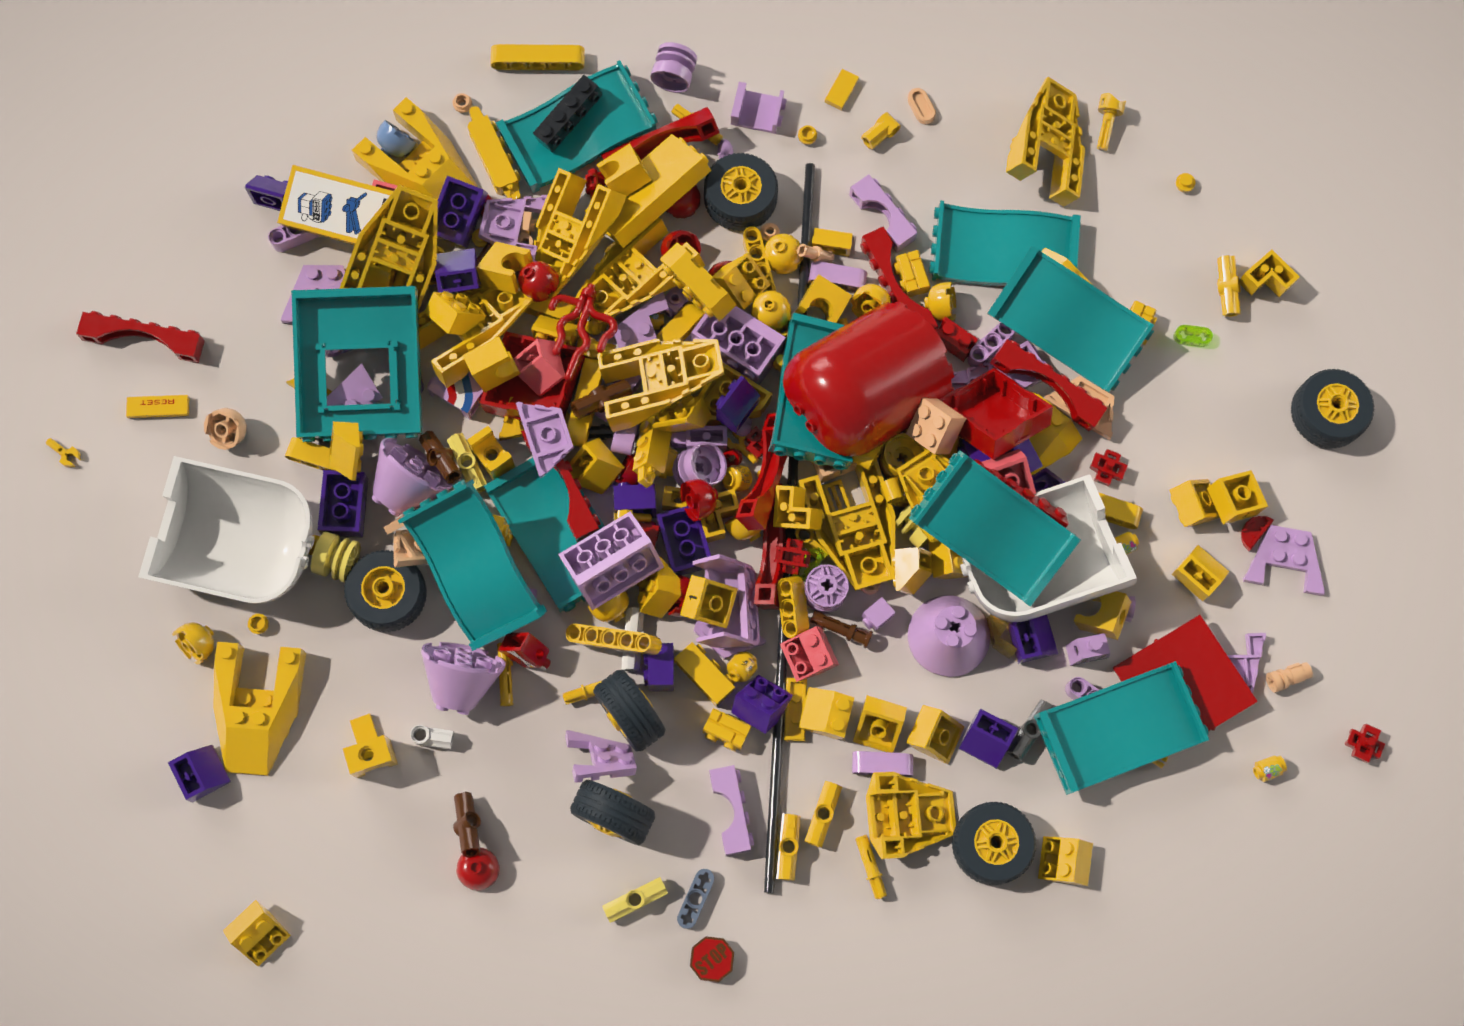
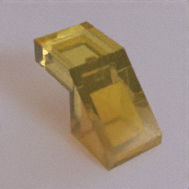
M990 614L986 620L990 630L992 648L1010 659L1017 648L1000 637L1009 623Z

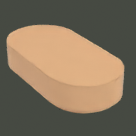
M921 88L912 89L908 94V103L916 119L921 124L932 123L935 119L936 111L927 93Z

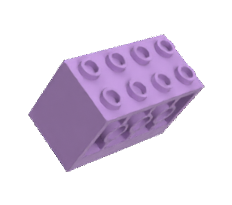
M737 306L720 322L716 318L712 317L710 319L704 314L691 332V342H693V339H718L722 362L758 385L762 383L773 367L775 358L783 353L786 338Z
M631 511L558 554L592 610L664 568L651 540Z

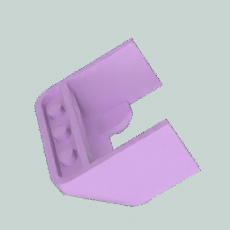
M721 554L692 561L694 566L705 569L704 577L706 579L738 588L727 629L719 626L712 627L707 636L696 638V642L715 648L757 645L760 641L758 607L754 604L756 584L754 568L749 564Z

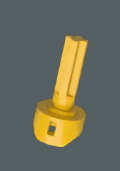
M1111 93L1101 94L1098 105V112L1104 114L1097 149L1104 151L1108 150L1115 117L1123 115L1126 101H1119Z

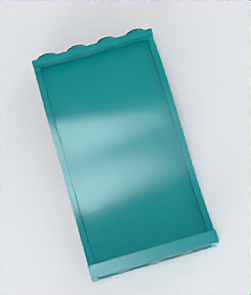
M620 60L617 61L616 65L588 76L589 79L599 86L603 95L553 153L538 142L533 132L574 85L526 113L506 121L502 119L496 122L502 138L533 194L540 191L541 187L553 183L558 168L574 173L601 157V154L635 137L657 130L656 123L658 121L653 112L650 113L647 109L649 105L646 98L640 96L638 84L636 81L632 82L629 68L627 65L623 66Z
M940 200L939 206L935 207L934 219H937V225H933L932 237H935V243L931 245V255H934L933 262L930 261L929 273H932V281L940 279L965 284L1005 286L1031 246L1036 247L1040 251L1047 248L1068 258L1076 268L1078 266L1081 215L1066 216L1028 210L976 209L946 204L942 200Z
M1031 246L987 312L989 316L1015 331L1106 392L1116 389L1120 383L1118 380L1122 373L1126 374L1131 367L1129 362L1132 357L1139 355L1143 349L1141 347L1145 339L1148 341L1154 333L1152 329L1153 323L1132 312L1034 246Z
M793 313L788 323V334L782 362L775 423L768 451L774 452L775 455H787L799 461L808 460L817 465H829L837 470H847L852 464L853 458L851 456H843L830 451L815 438L812 432L808 431L805 422L808 420L804 415L798 416L794 412L793 406L787 399L783 387L784 371L791 359L806 347L843 327V324L798 313Z
M960 450L952 455L945 471L942 470L937 475L936 483L932 488L929 487L925 491L924 499L919 505L917 504L913 507L909 517L913 523L991 577L1030 607L1081 541L1080 538Z
M532 457L484 485L488 496L501 517L506 518L512 535L539 576L559 612H569L576 607V603L581 600L585 602V598L558 555L577 543L567 523L569 494L559 473L552 468L544 477L539 478ZM579 490L581 495L584 497L585 495L583 491ZM591 505V507H589L591 514L597 515L596 511ZM597 515V517H598V519H599V521H600V523H601V525L598 526V527H599V530H600L601 528L605 527V525L603 524V522L601 521V519H600L599 516Z
M463 479L454 484V489L450 492L448 489H445L436 494L437 499L432 501L431 498H428L419 503L420 508L415 510L413 506L402 512L404 516L398 522L405 525L421 549L448 608L469 639V646L474 651L541 618L547 610L544 604H539L521 576L493 515L473 486L475 482L473 479L465 482Z
M1176 661L1034 715L1066 795L1209 740V731L1200 719V710L1193 703L1191 689L1185 684L1182 668L1177 665Z

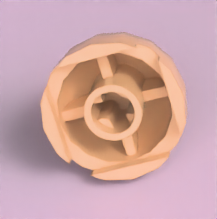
M222 408L206 416L204 432L211 438L209 441L218 449L227 450L237 446L244 440L247 424L244 417L238 411Z

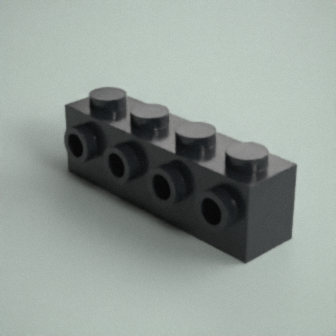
M583 75L533 132L538 142L553 153L595 103L599 101L603 95L599 86Z

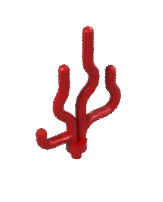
M589 283L587 287L582 289L579 298L560 294L554 296L548 305L550 311H554L560 302L576 306L573 312L564 315L557 322L556 331L558 337L552 351L555 356L560 354L565 342V325L580 316L577 331L583 343L572 355L564 376L566 381L572 380L580 357L590 348L591 340L585 330L589 315L610 325L609 330L602 334L596 348L598 353L604 352L608 340L615 336L618 330V324L614 317L594 309L597 292L595 291L596 286L592 283Z

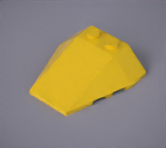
M1034 393L1035 395H1037L1038 397H1040L1041 399H1043L1044 401H1046L1047 403H1049V402H1048L1046 399H1044L1041 395ZM1054 406L1051 425L1029 438L1043 467L1032 472L1031 475L1069 455L1083 439L1071 419Z
M927 449L897 468V474L911 510L924 499L925 491L929 487L932 488L936 483L937 475L942 470L945 471L949 465V459L941 454H933ZM919 527V529L924 533V535L929 539L930 542L939 541L932 535H930L928 532L923 530L921 527Z
M874 772L867 791L866 804L870 841L880 858H903L952 836L956 826L953 791L930 783L926 784L917 781L918 779L908 778L896 772Z

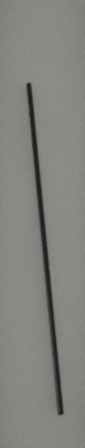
M813 163L805 165L801 244L811 246L815 164ZM806 257L800 262L797 307L808 289L810 258ZM789 456L787 486L797 487L799 460ZM786 528L785 547L788 538L794 539L795 529ZM783 573V578L792 577V574ZM780 616L776 685L786 691L787 659L780 644L789 640V638L782 631ZM784 712L773 727L764 893H774Z

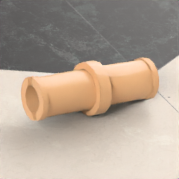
M801 244L797 250L800 257L810 258L814 262L832 263L834 260L833 252L822 250L818 246L811 247Z

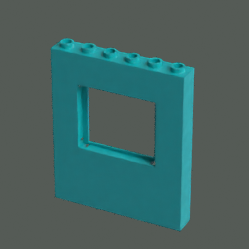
M415 286L291 290L296 437L302 439V442H315V438H323V441L330 442L333 421L358 423L359 431L363 432L364 440H376L377 436L397 439V435H405V438H418V434H423L418 289ZM389 348L391 403L327 406L325 350Z

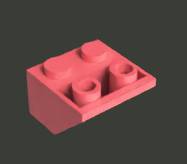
M537 338L514 358V361L520 371L518 376L538 396H543L564 379L565 372L560 354L555 356L552 353L556 342Z
M815 626L780 644L796 682L819 675L839 665L822 627Z

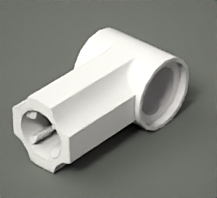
M417 725L410 732L412 741L418 746L451 749L454 731ZM420 730L426 732V737L422 741L415 739L416 733Z

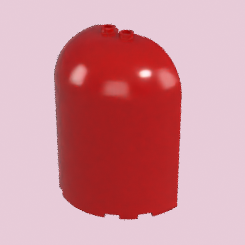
M885 302L797 353L784 371L783 387L787 399L793 406L794 412L798 416L804 415L808 420L805 422L808 431L812 432L815 438L830 451L839 455L853 457L871 452L908 429L922 398L940 399L954 391L951 379L954 378L952 364L948 363L945 356L947 349L933 326L918 311L912 312L909 310L906 304L901 302Z

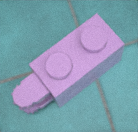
M705 426L704 428L686 430V432L673 433L670 443L676 449H689L701 443H711L722 452H726L727 427Z

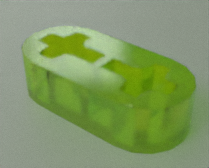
M1180 325L1175 330L1173 338L1175 342L1181 345L1205 347L1211 342L1213 333L1206 327ZM1181 331H1184V334L1188 335L1185 337V339L1182 338V335L1180 334ZM1201 333L1204 334V337H1207L1205 341L1202 340V337H1198Z
M811 547L807 550L811 554L816 553L817 560L815 559L809 564V568H806L804 574L801 576L792 574V576H799L805 581L808 574L823 562L824 553L819 547Z

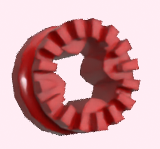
M730 449L724 453L727 467L739 465L742 462L743 457L738 449ZM730 455H731V456L734 455V456L736 457V459H734V461H731V462H730V460H729Z

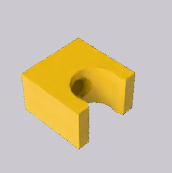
M630 143L597 164V167L606 178L605 183L607 187L625 196L630 195L652 181L641 159Z
M495 242L476 267L481 285L517 294L519 286L515 272L521 271L525 265L533 262L530 249Z
M818 274L810 284L794 313L803 315L810 306H816L824 312L826 321L837 323L852 295Z
M500 337L463 355L471 375L484 392L520 375V371L511 353L506 351Z
M486 426L467 440L472 453L493 480L515 468L512 456L502 448L489 426ZM490 454L498 455L495 460L487 459Z
M1115 591L1091 599L1101 603V608L1095 615H1075L1074 623L1079 630L1097 635L1105 633L1106 637L1118 640L1131 601L1126 593Z
M385 735L343 748L349 773L356 778L365 776L366 772L373 769L398 765L391 740ZM372 750L374 753L373 758L370 761H365V752Z

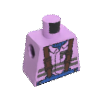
M1105 633L1078 638L1066 645L1070 666L1107 659L1110 656Z

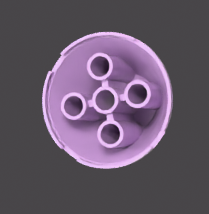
M384 438L379 448L373 485V501L380 505H385L389 508L388 511L392 515L399 517L407 509L413 506L417 509L422 501L428 498L433 500L437 498V493L448 489V491L451 489L452 483H447L436 466L428 464L425 454L407 443L404 446L397 444V439Z
M953 595L937 596L923 603L913 614L908 629V644L912 655L924 669L933 674L957 677L969 673L983 661L990 645V629L984 614L972 602Z
M440 642L439 646H432V643H427L421 649L432 700L436 704V709L441 711H448V709L457 710V713L468 715L470 710H473L505 669V661L497 655L495 658L488 656L489 651L480 648L472 651L469 645Z

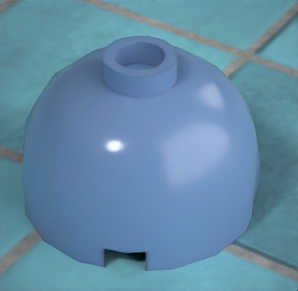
M384 120L377 131V142L382 147L381 150L389 157L391 155L403 157L409 154L415 147L416 142L410 136L400 131L398 127L387 120Z

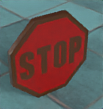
M705 936L692 947L690 967L700 980L720 982L733 970L734 951L724 938Z

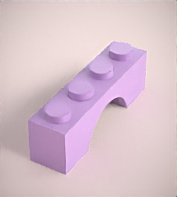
M868 174L850 187L849 196L860 209H877L887 217L889 222L887 233L893 242L892 248L896 253L915 241L917 235L915 225L907 221L901 208H897L893 204L891 196L883 192L877 179H873Z
M734 765L709 770L713 793L727 798L734 809V820L731 826L721 834L725 856L751 851L750 846L754 845L752 832L748 833L746 825L750 824L748 812L743 811L742 804L746 803L744 791H739L738 783L742 782L740 771L735 770Z

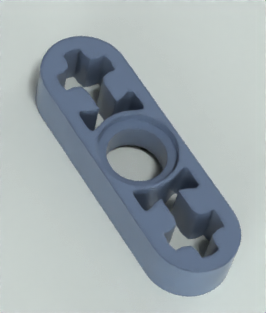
M701 869L696 873L679 911L677 921L684 929H690L696 924L714 883V875L708 869ZM705 873L709 874L708 878L711 880L710 883L706 882L703 886V889H707L706 893L700 889L693 888L695 884L699 887L701 883L699 875L703 876ZM697 892L702 896V902L699 905L691 904L689 898L692 893ZM688 904L689 907L698 909V912L692 911L690 918L693 919V922H688L687 925H684L681 916L688 913L689 909H685V905Z

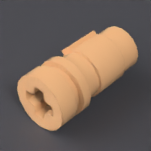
M1307 662L1302 664L1296 663L1287 666L1285 670L1278 669L1267 673L1266 681L1270 690L1276 693L1289 688V685H1295L1312 678L1313 672Z

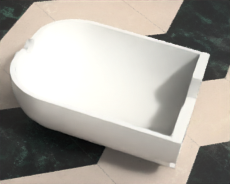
M177 456L173 457L162 495L168 500L158 537L150 536L138 577L255 604L271 602L286 594L296 584L303 570L307 568L309 552L314 544L312 514L304 496L294 486L281 480Z
M1090 474L1034 494L1039 498H1045L1054 507L1062 508L1067 514L1069 523L1066 529L1080 538L1081 541L1031 607L964 558H962L963 564L960 565L963 576H968L969 582H967L970 594L974 593L983 608L991 615L1009 622L1028 621L1133 586L1137 581V577L1122 544L1116 543L1106 521L1105 506Z

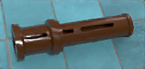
M816 610L810 620L811 623L845 636L849 642L854 641L862 644L863 648H867L873 631L867 632L858 628L856 624L849 625Z

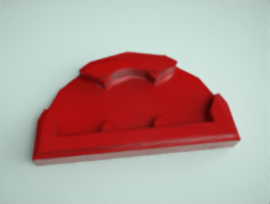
M1268 516L1252 517L1243 525L1241 540L1243 546L1248 551L1254 547L1274 519Z

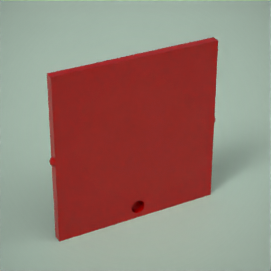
M1200 614L1162 638L1155 639L1154 643L1113 667V670L1122 682L1176 661L1177 665L1182 668L1184 682L1191 689L1193 703L1198 706L1200 719L1206 725L1208 731H1214L1220 724L1258 702Z

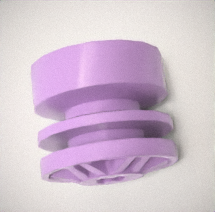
M673 42L661 44L650 75L651 81L659 88L669 92L682 93L687 91L697 63V55L689 47Z
M701 443L679 453L674 461L672 471L674 479L680 487L682 483L693 479L705 480L712 486L723 480L726 474L727 463L724 454L717 446L711 443Z
M830 564L814 568L808 574L805 582L807 605L813 611L816 610L822 614H830L837 611L843 605L849 590L848 579L845 573L838 567ZM825 583L829 584L828 591L824 590L825 588L823 586L825 585Z

